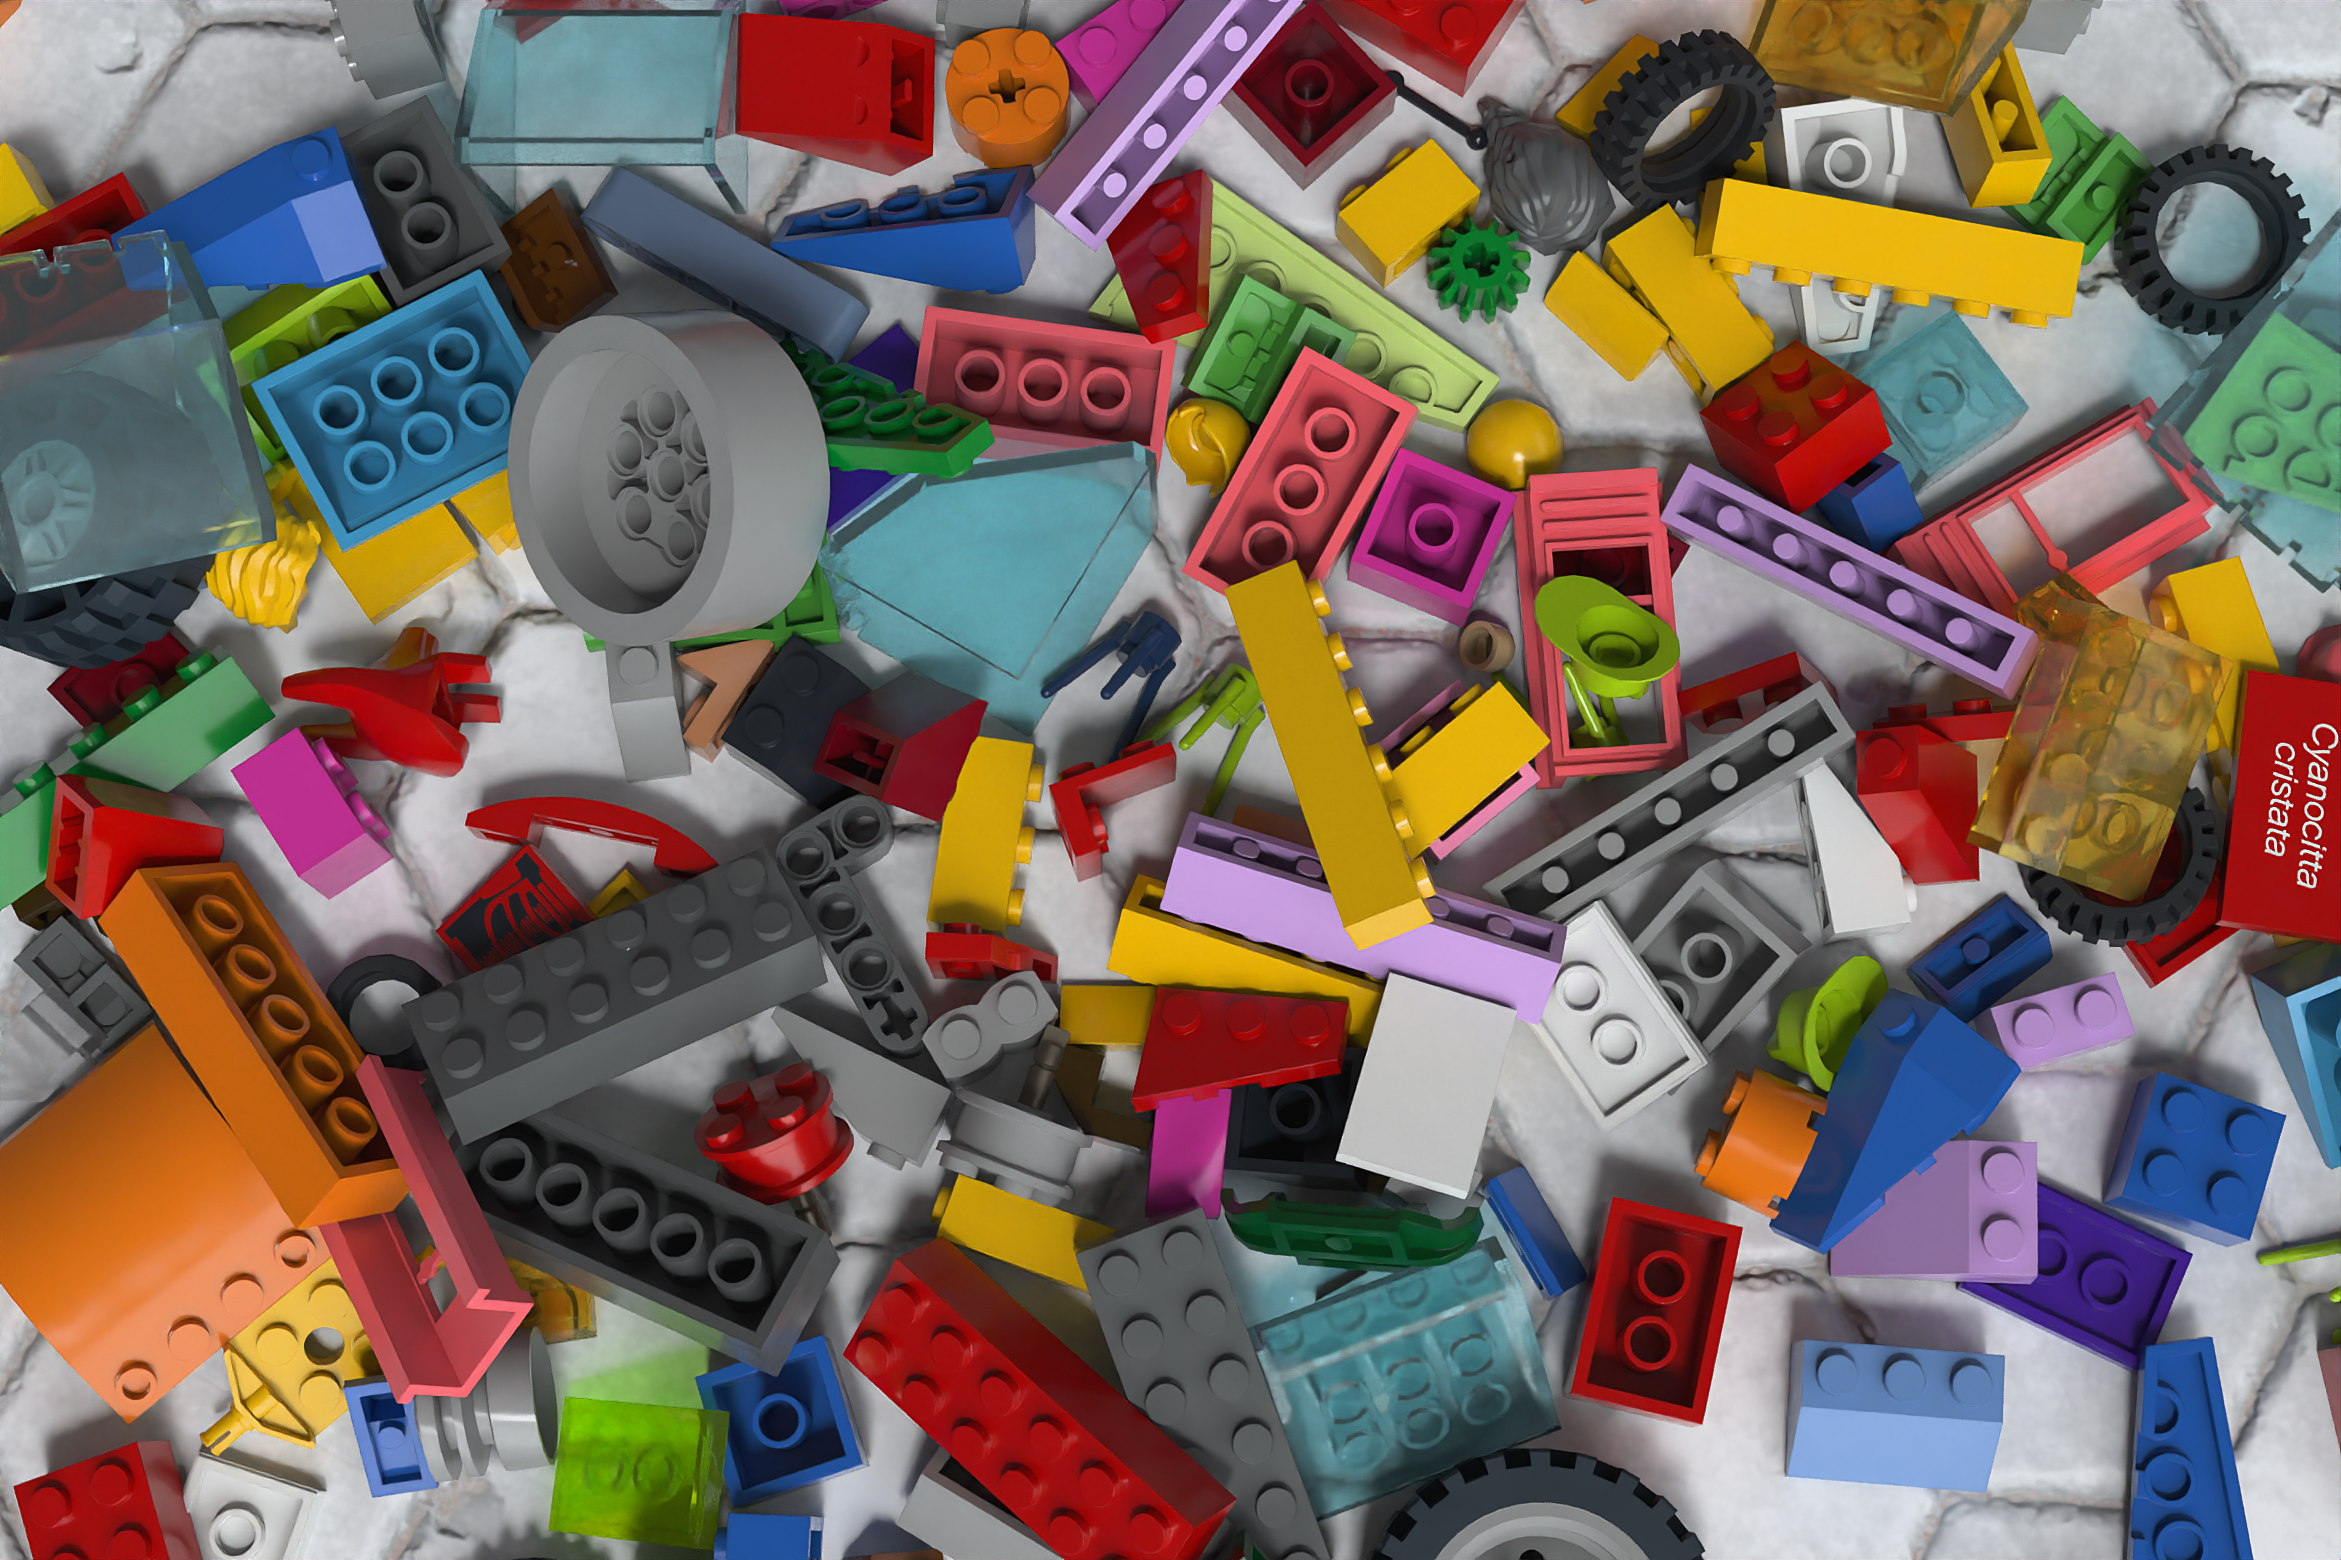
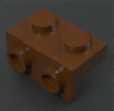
M550 188L509 221L495 220L513 252L498 272L503 275L514 296L512 305L516 314L527 326L535 330L559 334L566 327L588 318L619 295L566 191Z

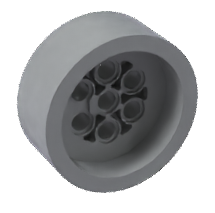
M695 309L592 316L566 327L553 337L531 365L516 400L509 433L507 459L510 501L521 545L537 580L556 607L571 622L595 638L614 645L627 647L647 646L751 629L772 619L792 602L811 574L824 539L830 500V471L824 431L811 393L795 364L772 337L749 320L721 310Z

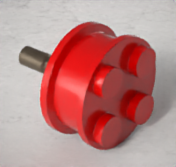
M801 1062L789 1065L779 1072L750 1082L735 1081L721 1087L713 1095L712 1101L714 1105L699 1120L695 1128L694 1140L700 1153L704 1157L716 1162L719 1168L715 1180L717 1184L767 1206L789 1200L797 1219L825 1230L830 1238L832 1230L818 1200H816L812 1188L825 1181L843 1165L853 1149L854 1136L848 1123L844 1119L834 1116L830 1109L834 1093L828 1078L821 1072H812L809 1064Z

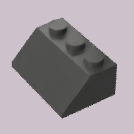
M427 95L342 137L354 159L387 260L388 268L379 270L399 309L478 269H481L488 282L513 254Z

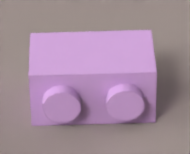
M2115 972L1995 1006L1973 1019L1978 1034L2014 1060L2022 1070L2021 1073L2117 1045L2136 1034Z

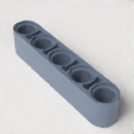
M613 166L580 216L582 224L602 240L728 311L749 320L778 339L783 340L786 338L795 342L798 350L803 353L810 349L823 353L827 365L840 362L869 316L868 309L846 291L622 167Z

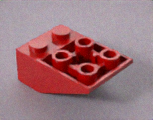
M741 13L738 15L735 134L893 176L933 156L935 39L882 23Z

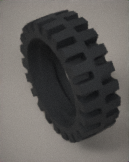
M1702 29L1698 37L1691 31L1681 34L1678 46L1669 39L1658 45L1659 56L1656 58L1646 53L1637 60L1641 69L1635 75L1627 70L1617 80L1623 87L1620 92L1610 90L1602 101L1608 110L1596 113L1593 123L1597 130L1590 133V143L1594 147L1590 151L1593 159L1610 183L1636 208L1642 207L1645 211L1655 212L1658 206L1661 208L1667 203L1670 204L1672 209H1675L1678 200L1684 206L1695 202L1698 190L1701 189L1705 193L1707 182L1716 180L1721 175L1730 179L1738 171L1733 164L1738 159L1747 162L1755 152L1750 143L1762 142L1768 130L1763 124L1773 120L1775 110L1771 104L1777 102L1776 91L1772 88L1774 83L1756 58L1729 33L1720 31L1717 34L1713 29ZM1724 84L1720 98L1706 120L1686 139L1665 152L1642 158L1645 146L1659 124L1675 108L1702 90Z
M2214 144L2204 149L2203 145L2190 148L2158 165L2130 192L2124 201L2127 205L2119 212L2116 225L2121 227V231L2114 236V250H2122V257L2116 261L2119 275L2128 273L2131 281L2125 285V288L2131 297L2138 294L2142 296L2145 302L2140 308L2149 316L2159 313L2163 316L2160 321L2161 324L2171 329L2180 325L2184 326L2183 333L2198 335L2208 332V336L2219 335L2231 330L2235 331L2256 322L2273 311L2294 291L2292 286L2301 280L2306 270L2305 267L2301 266V263L2310 257L2311 243L2303 242V237L2311 232L2310 219L2299 218L2298 211L2306 206L2301 194L2293 197L2289 195L2286 189L2293 184L2292 180L2286 173L2275 177L2271 173L2275 163L2266 157L2254 161L2251 159L2252 150L2239 147L2233 151H2228V144ZM2211 182L2227 186L2249 201L2263 223L2268 246L2265 268L2253 286L2239 296L2212 299L2195 295L2174 280L2160 258L2155 234L2159 212L2171 194L2185 185Z
M2112 750L2099 751L2094 759L2087 760L2086 756L2083 755L2072 760L2067 769L2063 770L2060 767L2049 776L2047 783L2044 786L2041 785L2033 796L2021 827L2019 866L2021 875L2025 877V888L2030 898L2037 899L2039 902L2038 910L2047 920L2054 917L2059 921L2058 928L2068 935H2071L2074 930L2083 934L2082 941L2095 945L2099 939L2109 941V947H2124L2127 941H2135L2136 945L2151 942L2154 936L2158 934L2164 937L2174 931L2180 922H2185L2191 916L2205 896L2217 862L2216 857L2219 846L2218 834L2214 832L2216 821L2212 810H2206L2204 807L2205 796L2198 787L2191 790L2187 786L2188 776L2176 768L2173 773H2170L2164 769V760L2152 756L2149 762L2138 759L2139 752L2125 750L2122 757H2113ZM2099 792H2128L2152 801L2171 818L2181 839L2182 864L2175 881L2158 897L2136 906H2106L2083 897L2064 880L2054 859L2053 834L2060 817L2078 800Z

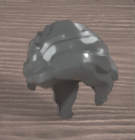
M1486 96L1483 101L1478 103L1477 109L1483 119L1482 127L1493 147L1484 168L1493 213L1503 222L1507 230L1510 232L1517 230L1520 235L1519 242L1532 247L1544 256L1554 255L1560 250L1574 253L1579 251L1581 253L1596 240L1599 228L1616 209L1608 186V179L1593 159L1590 147L1582 139L1575 138L1561 127L1553 124L1541 125L1531 122L1526 117H1520L1518 113L1510 110L1506 104Z

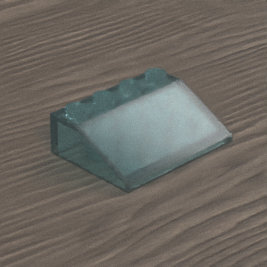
M1495 1235L1478 1241L1464 1256L1445 1265L1430 1267L1412 1266L1247 1328L1317 1522L1438 1477L1454 1468L1453 1465L1467 1459L1492 1454L1499 1450L1511 1449L1562 1429L1521 1282Z

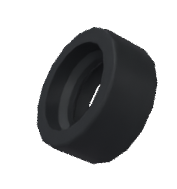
M394 954L366 956L345 967L329 985L326 997L354 1038L350 1029V1012L355 999L365 988L378 981L395 980L408 984L421 997L443 987L441 982L414 960ZM416 1040L409 1048L397 1054L379 1055L384 1067L420 1072L428 1069ZM358 1044V1046L360 1047L365 1056H367V1054L377 1055L366 1051L362 1046Z

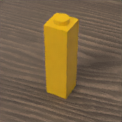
M961 1174L958 1175L954 1188L946 1185L942 1186L930 1222L940 1225L936 1237L944 1236L957 1248L1088 1295L1090 1294L1073 1247L1117 1231L1057 1208L1022 1198Z

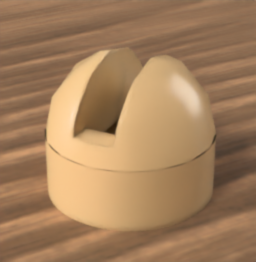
M1475 621L1464 630L1461 636L1459 655L1462 663L1468 669L1483 673H1494L1508 667L1514 657L1516 646L1512 634L1501 625L1487 621Z

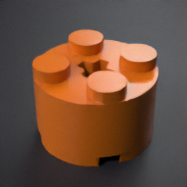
M1001 28L984 32L971 40L962 42L956 47L946 75L945 92L950 124L958 145L967 154L970 153L973 157L984 162V166L993 170L1030 165L1034 168L1044 163L1052 156V151L1059 145L1063 137L1065 139L1071 124V102L1067 69L1059 53L1050 44L1049 39L1043 33L1036 30L1025 31L1015 28ZM1014 98L1016 101L1004 103L1003 99Z
M1756 1066L1752 1068L1749 1074L1736 1069L1720 1104L1723 1106L1721 1112L1728 1116L1720 1133L1710 1128L1706 1132L1693 1162L1696 1165L1694 1172L1702 1175L1700 1186L1771 1219H1775L1779 1213L1777 1202L1772 1200V1198L1776 1195L1787 1200L1818 1134V1131L1810 1128L1814 1119L1809 1117L1812 1110L1825 1115L1828 1099Z

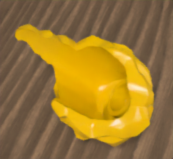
M290 456L286 460L275 462L272 469L263 474L261 481L254 482L253 492L243 497L234 510L222 517L221 532H216L213 547L216 556L210 573L205 571L203 580L212 595L223 602L224 606L233 612L234 617L246 619L250 626L262 625L269 630L277 626L286 634L298 626L297 612L301 602L308 593L305 578L316 561L317 545L321 542L320 520L318 518L309 517L307 520L300 521L296 516L287 511L284 503H281L290 494L294 481L300 477Z

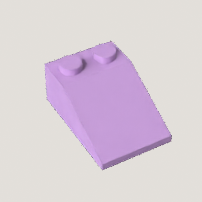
M1978 1140L1946 1142L1932 1154L1937 1161L1921 1175L1913 1169L1885 1192L1884 1206L1830 1249V1277L2031 1284L2038 1276L2037 1142Z

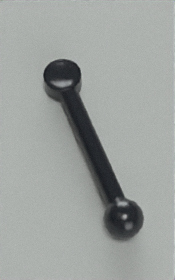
M1388 71L1385 73L1397 86L1396 97H1402L1466 138V143L1470 149L1480 151L1487 147L1489 139L1482 127H1470L1404 85V77L1400 72Z

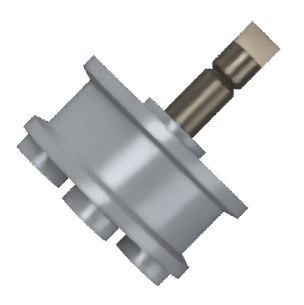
M1050 1024L1046 1025L1034 1056L1035 1064H1032L1017 1102L1004 1098L1003 1103L959 1087L956 1097L964 1104L950 1140H939L936 1150L943 1152L938 1165L971 1178H977L992 1184L996 1188L1049 1207L1059 1209L1063 1198L1071 1201L1075 1191L1067 1185L1080 1148H1091L1094 1138L1053 1123L1054 1116L1042 1112L1056 1075L1054 1070L1058 1069L1071 1033Z

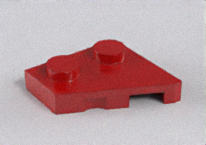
M1797 651L1677 693L1682 717L1703 734L1720 735L1743 728L1820 680L1839 710H1841L1835 686Z
M960 922L945 923L942 925V933L926 932L925 960L934 979L1000 981L1015 973L1034 971L1041 983L1057 984V956L995 935L981 934L982 926Z

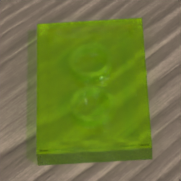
M565 1397L548 1531L714 1550L730 1412Z

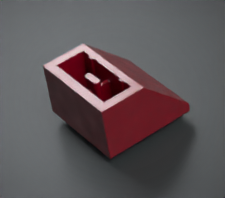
M907 671L835 711L812 770L882 802L941 823L947 805L956 792L957 780L971 745L979 735L981 720L989 702Z

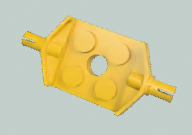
M429 1243L424 1250L415 1256L419 1267L422 1261L429 1258L436 1249L432 1243ZM332 1256L223 1346V1355L233 1400L229 1402L230 1411L205 1432L200 1433L199 1436L207 1448L210 1446V1451L216 1456H219L223 1450L247 1430L251 1432L254 1429L258 1432L312 1449L316 1446L315 1437L348 1410L343 1390L344 1381L384 1375ZM443 1260L437 1266V1272L445 1266ZM320 1327L333 1328L343 1337V1343L338 1352L327 1358L314 1357L304 1347L307 1336L313 1330Z

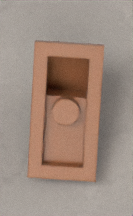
M753 639L687 653L676 658L683 672L713 690L709 697L702 694L695 700L683 721V727L687 730L682 737L691 751L713 763L724 746L720 739L778 656L779 653H775L774 643L767 640Z

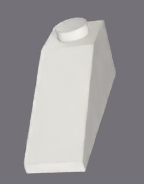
M1824 763L1792 783L1823 944L1898 933L1911 922L1910 913H1915L1917 910V898L1913 880L1910 875L1902 876L1897 855L1828 765Z

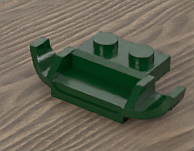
M1221 1188L1220 1201L1225 1211V1218L1234 1237L1250 1250L1264 1254L1293 1256L1296 1258L1298 1265L1426 1276L1427 1267L1445 1265L1464 1256L1477 1243L1484 1226L1479 1207L1466 1206L1462 1215L1457 1218L1440 1219L1430 1216L1427 1203L1413 1202L1403 1209L1392 1210L1289 1202L1284 1192L1271 1191L1261 1200L1240 1204L1233 1188Z

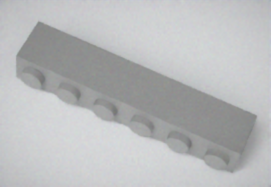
M1820 680L1487 882L1482 887L1495 905L1560 924L1595 901H1598L1855 745L1856 735Z

